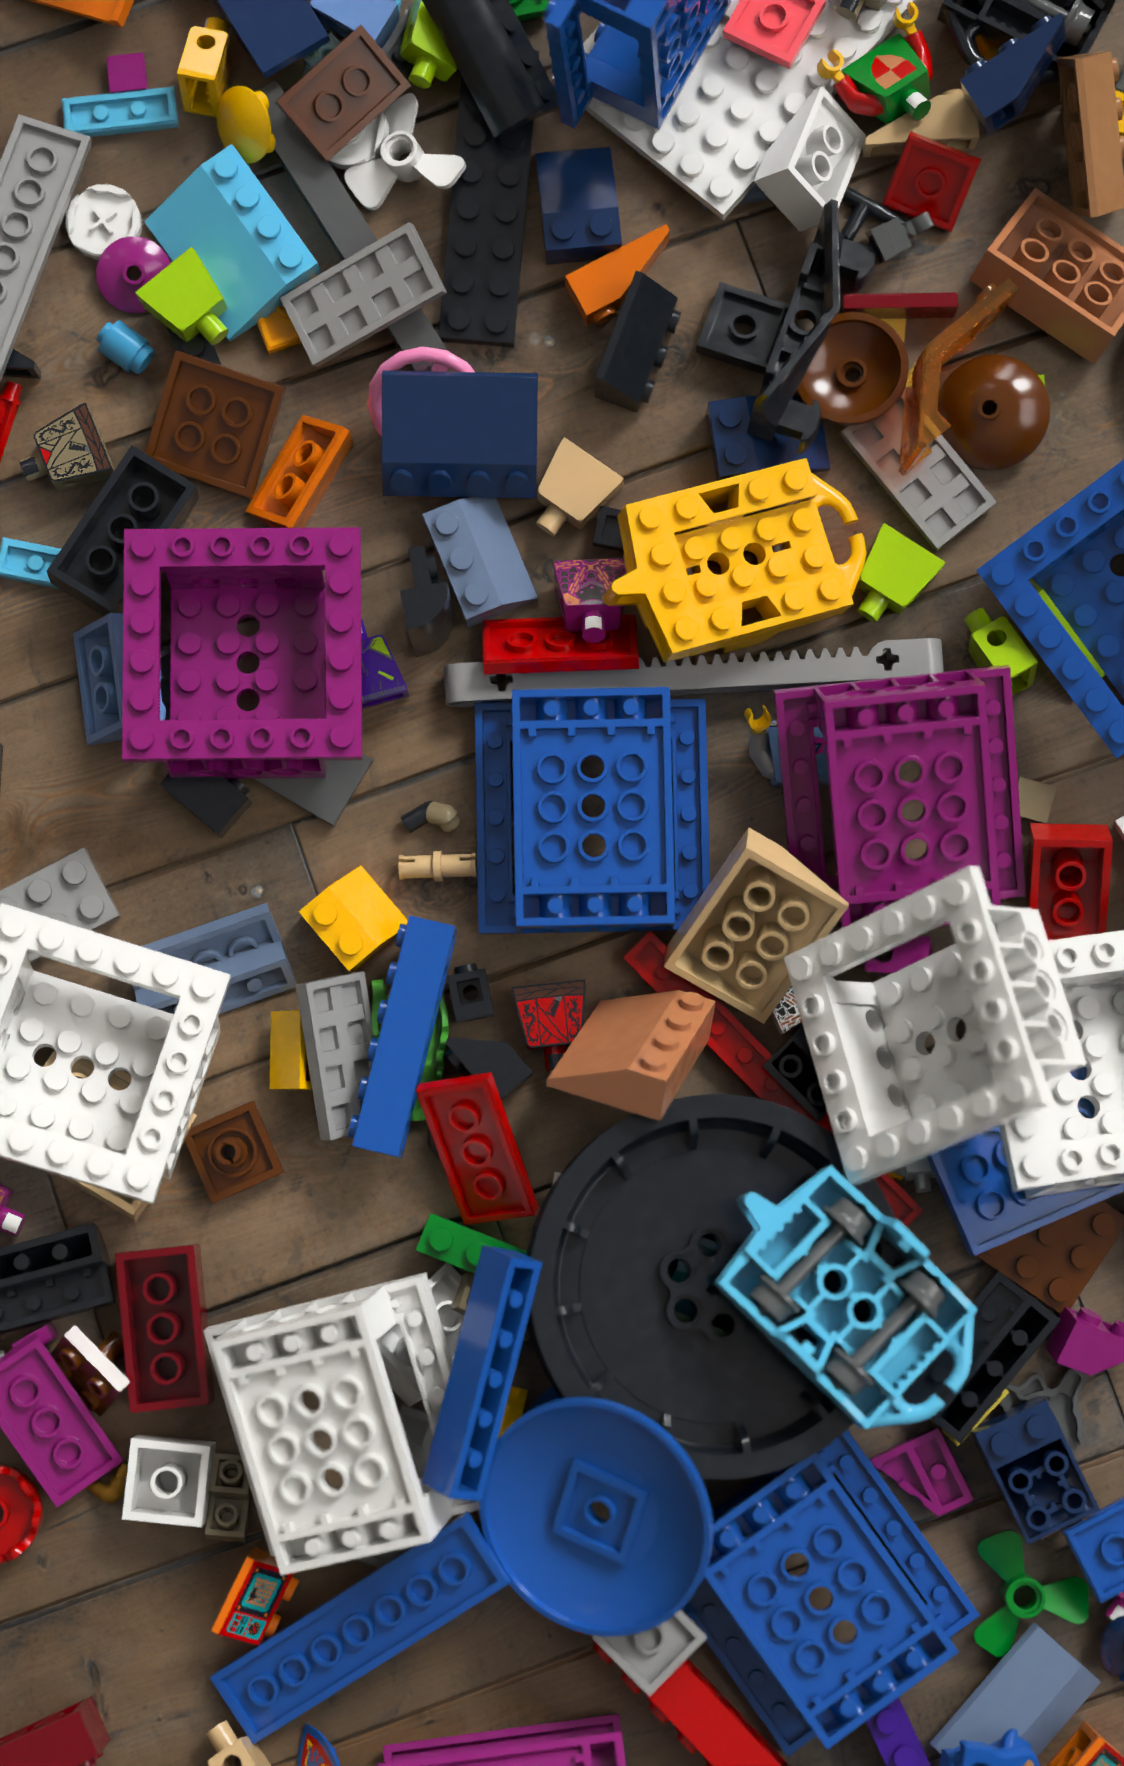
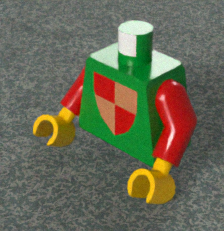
M909 2L907 4V11L911 19H903L898 8H896L893 14V24L898 29L905 30V37L900 33L894 35L842 70L840 69L843 66L844 59L838 50L832 49L827 55L828 60L834 67H830L823 58L818 62V74L822 78L833 79L835 82L832 85L852 113L876 117L884 123H891L906 113L915 120H921L929 113L931 109V102L928 100L930 96L929 82L933 78L932 59L922 31H917L914 24L918 17V8L914 3Z

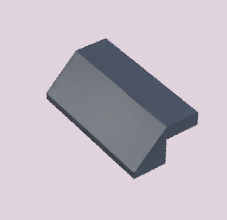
M267 903L141 946L230 974L231 980L219 1014L293 989L297 985L279 930ZM132 984L137 1003L175 1014L180 999Z
M1033 1622L930 1744L940 1754L942 1749L960 1746L959 1741L962 1740L985 1742L990 1745L1000 1740L1004 1733L1012 1728L1018 1731V1736L1031 1744L1032 1751L1038 1757L1098 1687L1101 1681Z

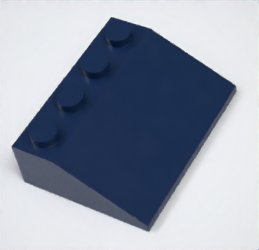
M382 371L383 496L536 498L538 373Z

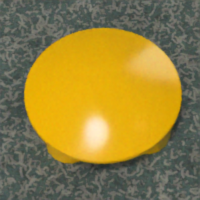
M234 86L226 90L220 98L217 107L218 132L225 148L233 144L246 163H255L261 160L265 154L271 153L276 145L268 113L269 101L262 91L254 92L245 86Z

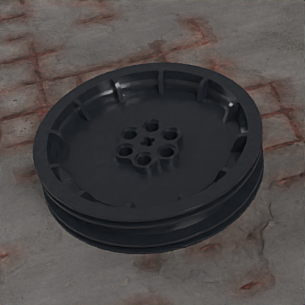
M704 1094L673 1099L660 1121L635 1113L607 1129L585 1146L569 1162L549 1190L536 1217L526 1256L542 1262L527 1321L529 1333L539 1362L561 1399L570 1397L600 1398L630 1407L661 1426L683 1448L701 1479H739L784 1469L822 1450L854 1423L722 1292L719 1295L717 1292L709 1294L706 1290L710 1285L707 1278L709 1276L712 1278L719 1276L753 1230L738 1207L737 1200L741 1195L754 1192L777 1206L823 1167L832 1165L847 1180L834 1134L801 1113L770 1101L741 1095ZM875 1178L859 1185H853L884 1216L895 1219L893 1211ZM704 1234L713 1236L717 1242V1250L711 1257L703 1255L698 1248V1242ZM880 1234L874 1252L890 1268L906 1261ZM674 1259L681 1260L687 1268L686 1277L681 1282H674L668 1276V1265ZM830 1270L825 1274L823 1279L824 1288L831 1294L836 1293L840 1289L841 1278L838 1273ZM681 1299L688 1300L693 1306L691 1319L684 1323L680 1322L674 1315V1307ZM860 1299L853 1306V1315L860 1323L868 1320L871 1313L870 1306L866 1301ZM722 1313L730 1321V1330L725 1336L719 1337L713 1332L711 1326L713 1318ZM801 1325L786 1332L800 1345L806 1340L814 1348L817 1345V1341Z

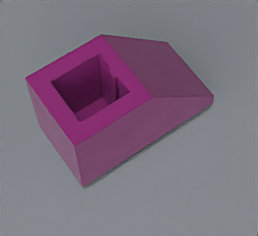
M1064 1307L1059 1317L1061 1321L1054 1328L1045 1346L1056 1363L1088 1375H1094L1124 1362V1322L1115 1320L1113 1324L1103 1321L1099 1314L1090 1309L1081 1307L1079 1311H1076L1069 1307Z

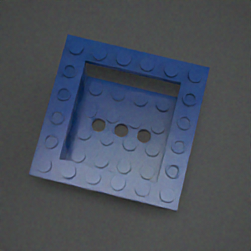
M551 0L545 10L543 21L546 24V39H548L549 56L552 61V73L555 80L554 89L557 92V106H559L561 123L575 129L591 99L595 98L659 130L729 8L731 0ZM581 12L601 22L594 36L595 44L589 54L584 52L580 23Z
M1124 460L976 570L1116 758L1124 754V705L1122 706L1029 580L1034 579L1044 589L1124 699V576H1116L1110 569L1111 560L1116 555L1124 554Z
M670 687L512 690V702L475 703L478 933L531 934L637 932L650 930L677 931L710 884L706 699H670ZM510 743H513L515 894H513ZM595 757L601 760L604 765L603 773L597 778L586 777L581 771V764L585 759ZM596 796L604 802L605 810L599 817L591 818L583 813L581 805L586 798ZM589 836H599L604 840L606 849L602 855L590 857L584 853L582 844Z
M848 1430L814 1455L784 1469L759 1475L711 1510L713 1543L708 1568L696 1592L683 1606V1610L688 1617L706 1634L707 1638L705 1641L787 1757L816 1736L819 1737L826 1749H829L959 1653L949 1638L980 1616ZM833 1473L836 1474L838 1479L841 1481L843 1486L846 1488L848 1493L851 1495L853 1500L856 1502L858 1507L861 1509L863 1514L866 1516V1518L871 1523L873 1528L876 1530L878 1535L881 1537L883 1542L886 1544L888 1549L891 1551V1553L894 1555V1557L899 1562L901 1567L904 1569L906 1574L909 1576L911 1581L914 1583L916 1588L919 1590L921 1595L924 1597V1599L926 1600L925 1602L921 1600L919 1595L916 1593L914 1588L911 1586L909 1581L906 1579L904 1574L901 1572L899 1567L896 1565L894 1560L891 1558L889 1553L886 1551L884 1546L881 1544L879 1539L876 1537L874 1532L871 1530L869 1525L866 1523L864 1518L861 1516L859 1511L856 1509L854 1504L851 1502L849 1497L846 1495L844 1490L836 1481V1479L832 1475ZM793 1553L803 1554L808 1561L807 1569L800 1575H791L785 1570V1561ZM816 1587H825L830 1590L832 1595L830 1604L823 1609H816L809 1604L810 1592ZM840 1621H850L855 1625V1635L849 1642L841 1643L833 1637V1628Z

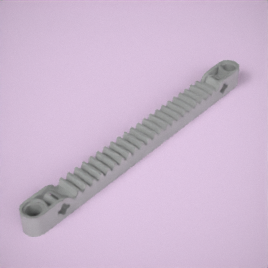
M938 638L882 641L871 649L868 656H862L859 648L854 647L849 657H847L841 647L837 649L833 658H831L827 648H823L819 658L815 657L812 649H808L804 659H800L797 651L792 650L788 660L784 659L781 651H777L773 661H769L766 652H761L757 662H754L750 652L745 654L743 662H738L735 654L730 653L727 663H723L720 655L715 654L712 664L707 663L704 655H699L696 665H692L689 657H685L681 666H677L675 660L668 661L666 666L663 667L657 657H653L650 667H646L642 658H639V669L484 675L483 662L455 663L443 667L445 705L449 707H475V703L512 702V690L670 687V696L774 691L944 672L942 640ZM882 655H887V660L894 662L888 671L884 670L883 664H877ZM499 675H505L508 682H513L506 685L505 691H498V686L491 684L498 681Z

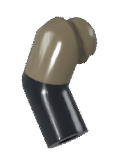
M427 801L400 817L409 833H412L428 822L440 825L444 832H452L460 824V819L456 816L457 810L454 807L435 801Z

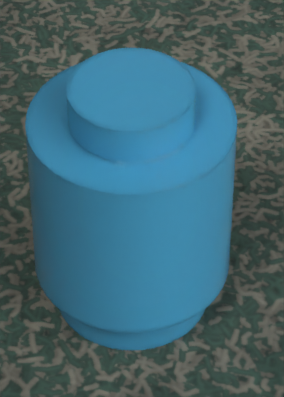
M121 320L116 321L114 324L106 323L96 338V341L100 343L98 351L128 373L133 371L140 375L149 365L155 354V349L149 346L150 341Z

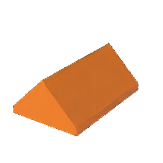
M302 414L245 512L272 528H305L354 445L350 431L343 426Z

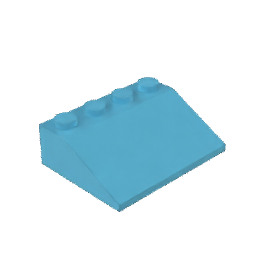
M233 144L201 164L144 221L172 262L191 246L196 251L225 300L227 309L218 318L229 330L226 335L229 342L256 325L257 321L262 317L266 318L275 312L278 306L282 307L283 303L280 297L321 274L316 259Z

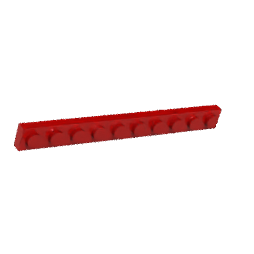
M651 930L623 956V959L656 993L680 990L695 992L704 998L716 1001L710 1037L706 1045L759 1099L785 1106L817 1122L762 1067L771 1058L772 1054L714 995L664 967L667 947ZM827 1113L817 1123L834 1134ZM888 1173L875 1178L893 1211L895 1219L907 1228L924 1210Z

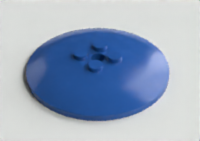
M570 1397L554 1400L528 1411L504 1431L497 1440L482 1501H479L481 1525L486 1543L511 1580L509 1585L525 1602L543 1616L559 1625L581 1633L604 1637L634 1635L661 1625L683 1608L696 1592L708 1568L713 1543V1520L707 1492L698 1471L683 1448L669 1433L645 1415L622 1404L600 1398ZM593 1502L604 1503L610 1511V1518L603 1519L594 1512Z

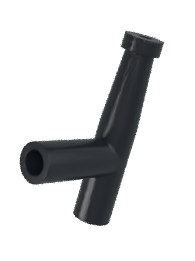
M847 186L842 201L854 207V210L841 231L844 239L853 241L868 215L883 223L896 217L899 218L901 224L910 221L908 219L904 220L881 204Z

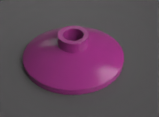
M137 236L120 238L111 243L99 258L96 270L98 287L104 298L115 308L127 313L148 312L140 304L135 292L170 264L169 258L160 246L149 239ZM130 267H138L142 272L140 279L136 281L130 280L127 277L128 269Z

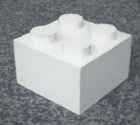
M137 1434L131 1438L122 1519L202 1527L207 1521L210 1499L209 1486L216 1442Z

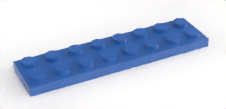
M466 1511L447 1523L431 1542L411 1546L284 1627L273 1636L267 1638L259 1646L256 1645L214 1672L210 1679L254 1745L505 1587L511 1580L486 1543L484 1535L473 1518Z

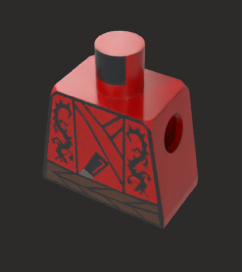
M585 980L511 987L528 1050L544 1049L546 1071L554 1070L567 1051V1046L571 1045L583 1027Z

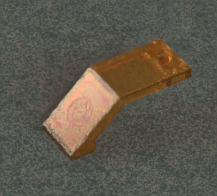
M1009 278L998 287L994 283L986 287L977 296L976 300L978 302L925 346L909 371L905 389L898 469L903 477L932 453L928 446L951 426L937 411L941 366L999 319L1019 290Z

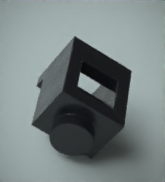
M477 963L455 967V974L447 976L456 1023L495 1016L486 969L478 970ZM474 986L478 989V996L474 1000H467L464 997L463 992L466 987Z

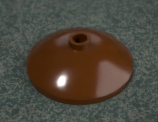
M859 312L837 314L830 321L827 337L797 389L798 393L806 405L812 406L816 399L821 407V418L831 423L860 425L876 420L887 413L898 402L905 390L909 375V361L905 345L899 334L888 323L878 317ZM851 372H856L860 375L859 379L855 382H849L846 380V376Z
M1005 355L979 356L960 365L945 380L939 391L935 406L936 427L965 464L983 470L1005 469L1025 460L1042 442L1050 422L1049 396L1040 377L1024 362ZM988 402L997 404V410L993 415L983 413V407Z

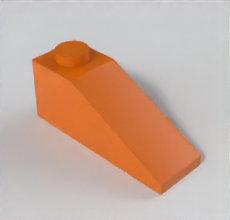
M667 224L565 276V288L586 326L594 322L600 325L616 316V311L622 307L635 271L646 274L669 243L670 230Z

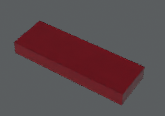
M956 292L845 294L840 305V314L859 312L870 314L880 319L953 318L958 309V294Z

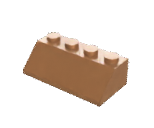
M1097 51L1057 58L1073 213L1093 218L1124 209V175L1122 167L1124 137L1119 136L1118 121L1123 118V107L1120 97L1115 95L1114 84L1119 79L1117 59L1112 58L1111 51Z

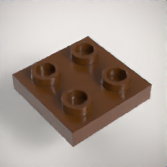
M255 1101L246 1103L192 1127L185 1139L212 1204L285 1173Z
M73 1326L62 1337L51 1353V1356L89 1411H95L100 1417L114 1404L130 1384V1381L114 1365L117 1359L124 1354L123 1336L118 1332H111L96 1347L76 1326Z

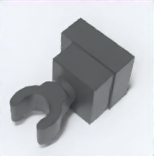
M927 211L904 224H901L899 218L896 217L878 225L865 234L869 242L871 239L875 243L876 255L881 264L910 248L912 245L908 238L932 227L934 223Z

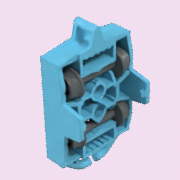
M832 1165L823 1167L777 1206L754 1192L743 1194L738 1198V1207L753 1230L719 1274L713 1285L858 1428L867 1430L868 1428L912 1424L930 1419L946 1404L934 1393L925 1402L917 1405L904 1401L901 1394L943 1349L951 1353L954 1361L952 1373L944 1384L955 1394L960 1390L970 1372L974 1314L978 1309L928 1259L931 1252L897 1219L884 1216ZM880 1234L906 1261L890 1268L874 1252ZM830 1270L838 1273L841 1278V1287L834 1294L829 1293L823 1285L824 1276ZM860 1299L866 1301L871 1310L868 1320L863 1323L857 1321L853 1315V1306ZM801 1325L817 1341V1345L814 1348L807 1340L800 1345L786 1332Z

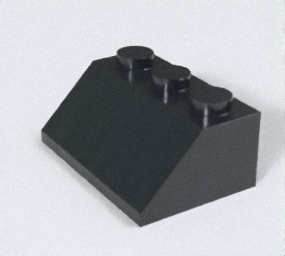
M635 271L597 372L595 398L637 413L641 402L648 404L656 383L651 381L650 378L655 367L662 368L669 347L663 345L668 332L675 334L682 312L676 310L678 297L642 272Z

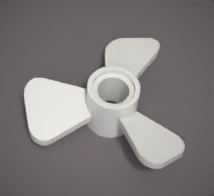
M412 93L398 97L383 111L389 123L390 134L381 145L382 158L352 166L345 172L346 184L363 207L368 210L380 208L396 179L403 182H412L423 176L435 187L448 189L456 183L466 169V163L460 156L425 154L412 135L419 104L416 96ZM410 152L406 159L398 161L403 154Z

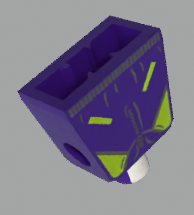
M362 619V709L409 697L406 683L383 634L367 637Z

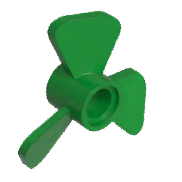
M1003 1530L978 1542L977 1552L980 1557L1003 1579L1000 1587V1597L1004 1603L1001 1608L974 1629L973 1638L979 1646L996 1657L1005 1656L1012 1647L1020 1617L1032 1618L1038 1615L1042 1609L1074 1624H1082L1087 1620L1089 1615V1591L1086 1582L1082 1578L1070 1576L1040 1585V1583L1024 1571L1022 1539L1013 1530ZM1023 1585L1030 1586L1032 1589L1031 1599L1022 1605L1015 1604L1013 1600L1015 1590Z

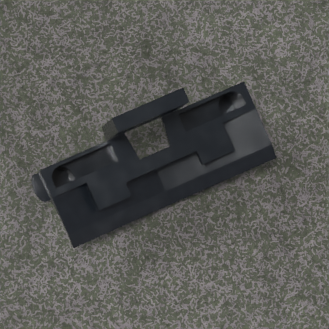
M833 199L823 207L815 238L809 247L791 303L787 304L720 282L696 347V353L764 375L761 390L754 401L747 434L773 441L776 433L800 441L796 454L804 453L812 445L821 422V407L816 399L813 405L809 406L794 401L792 398L827 337L830 321L840 310V276L856 281L852 294H857L868 284L876 263V246L871 239L868 246L843 238L844 235L839 231L838 201ZM809 319L814 327L809 330H801L795 325V320ZM741 322L751 325L754 332L749 335H741L735 331L734 325Z

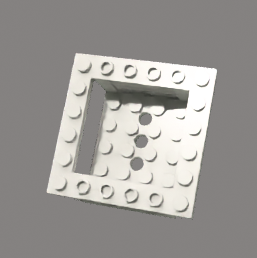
M968 866L784 957L846 1178L852 1185L862 1184L1051 1105L1052 1101L1046 1081L1086 1065L1039 911L1036 909L991 906L979 867ZM949 921L956 944L873 983L834 981V976ZM960 1019L966 1025V1033L962 1040L956 1035V1025ZM929 1033L933 1035L935 1040V1047L930 1054L925 1048V1039Z
M1 903L0 1157L153 1205L162 1178L171 1179L221 1033L218 1015L231 980V975ZM31 952L178 998L180 1000L175 1014L34 971L28 958V953ZM43 1047H50L57 1054L54 1063L47 1067H41L34 1062L35 1053ZM79 1059H88L94 1064V1071L87 1078L80 1079L72 1074V1066ZM123 1070L131 1075L132 1081L128 1088L115 1090L109 1085L110 1076L116 1071Z
M1124 930L1048 941L1073 1023L1078 1031V1039L1086 1061L1087 1076L1084 1080H1077L1068 1072L1046 1081L1052 1101L1051 1105L999 1126L1013 1192L1024 1190L1026 1198L1124 1183ZM1085 1098L1092 1102L1095 1108L1093 1118H1085L1079 1113L1077 1108L1079 1099Z
M426 1273L209 1326L203 1330L270 1555L275 1556L281 1575L429 1543L453 1515L479 1510V1501L448 1498L423 1484V1478L418 1479L377 1340L395 1324L400 1323L434 1436L453 1361ZM303 1391H312L317 1394L320 1399V1408L318 1410L309 1409L304 1405L302 1401ZM315 1430H324L330 1435L332 1440L331 1448L324 1449L315 1443ZM327 1469H335L341 1473L344 1480L343 1487L336 1488L327 1482L325 1477Z

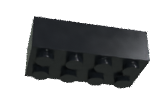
M131 445L47 569L50 583L103 616L109 613H123L124 529H179L199 499L197 485Z

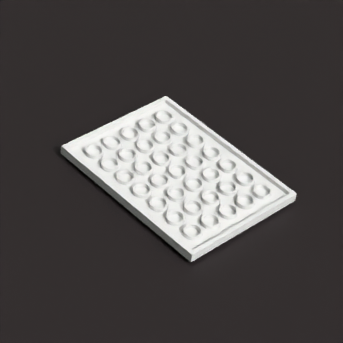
M731 0L729 8L659 130L595 98L591 99L586 111L724 221L756 185L754 179L765 153L814 89L822 85L832 97L837 93L832 86L835 83L833 79H825L818 74L817 64L820 59L823 58L830 67H834L828 60L827 55L832 49L838 50L844 59L843 66L840 69L842 70L879 46L896 27L893 24V14L896 8L899 9L901 17L904 18L908 13L907 4L909 2L916 4L919 0H887L880 10H873L862 5L855 20L846 19L836 12V7L840 0H826L824 10L791 69L723 38V29L740 1ZM597 28L583 43L585 53L589 54L595 44L594 36ZM554 76L552 77L553 85H555Z

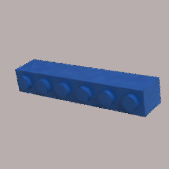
M409 915L407 925L401 924L396 939V947H401L398 963L391 962L388 970L386 984L392 987L388 1001L382 999L378 1010L377 1022L382 1023L379 1039L372 1038L367 1057L368 1061L373 1062L369 1077H362L359 1087L358 1099L363 1100L360 1116L354 1114L349 1127L348 1137L354 1139L352 1146L355 1148L400 1159L403 1157L417 1100L415 1090L422 1080L458 933L454 925Z
M482 1245L422 1479L423 1484L448 1498L482 1501L542 1267V1262L514 1250Z

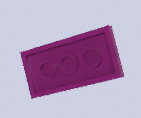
M34 1334L0 1357V1427L56 1507H59L123 1462L121 1455L37 1334Z

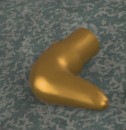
M120 1463L117 1465L108 1485L96 1480L86 1488L106 1504L115 1503L125 1492L128 1464Z

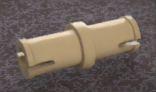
M434 851L433 855H399L400 880L434 878L436 882L443 881L444 877H477V853L443 855L442 851Z

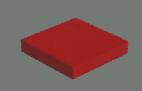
M910 131L881 205L913 218L928 211L934 226L952 232L981 159Z

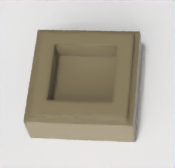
M1019 777L1018 788L1021 819L1035 823H1048L1057 787Z

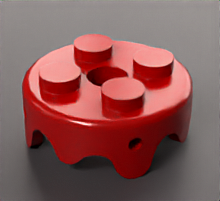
M0 1463V1505L4 1511V1517L0 1522V1563L12 1561L21 1555L34 1542L43 1521V1504L35 1483L27 1474L16 1467Z

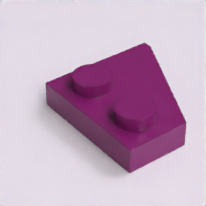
M939 1426L870 1458L875 1468L885 1472L898 1483V1486L910 1495L917 1497L923 1502L925 1507L938 1517L974 1500V1495Z

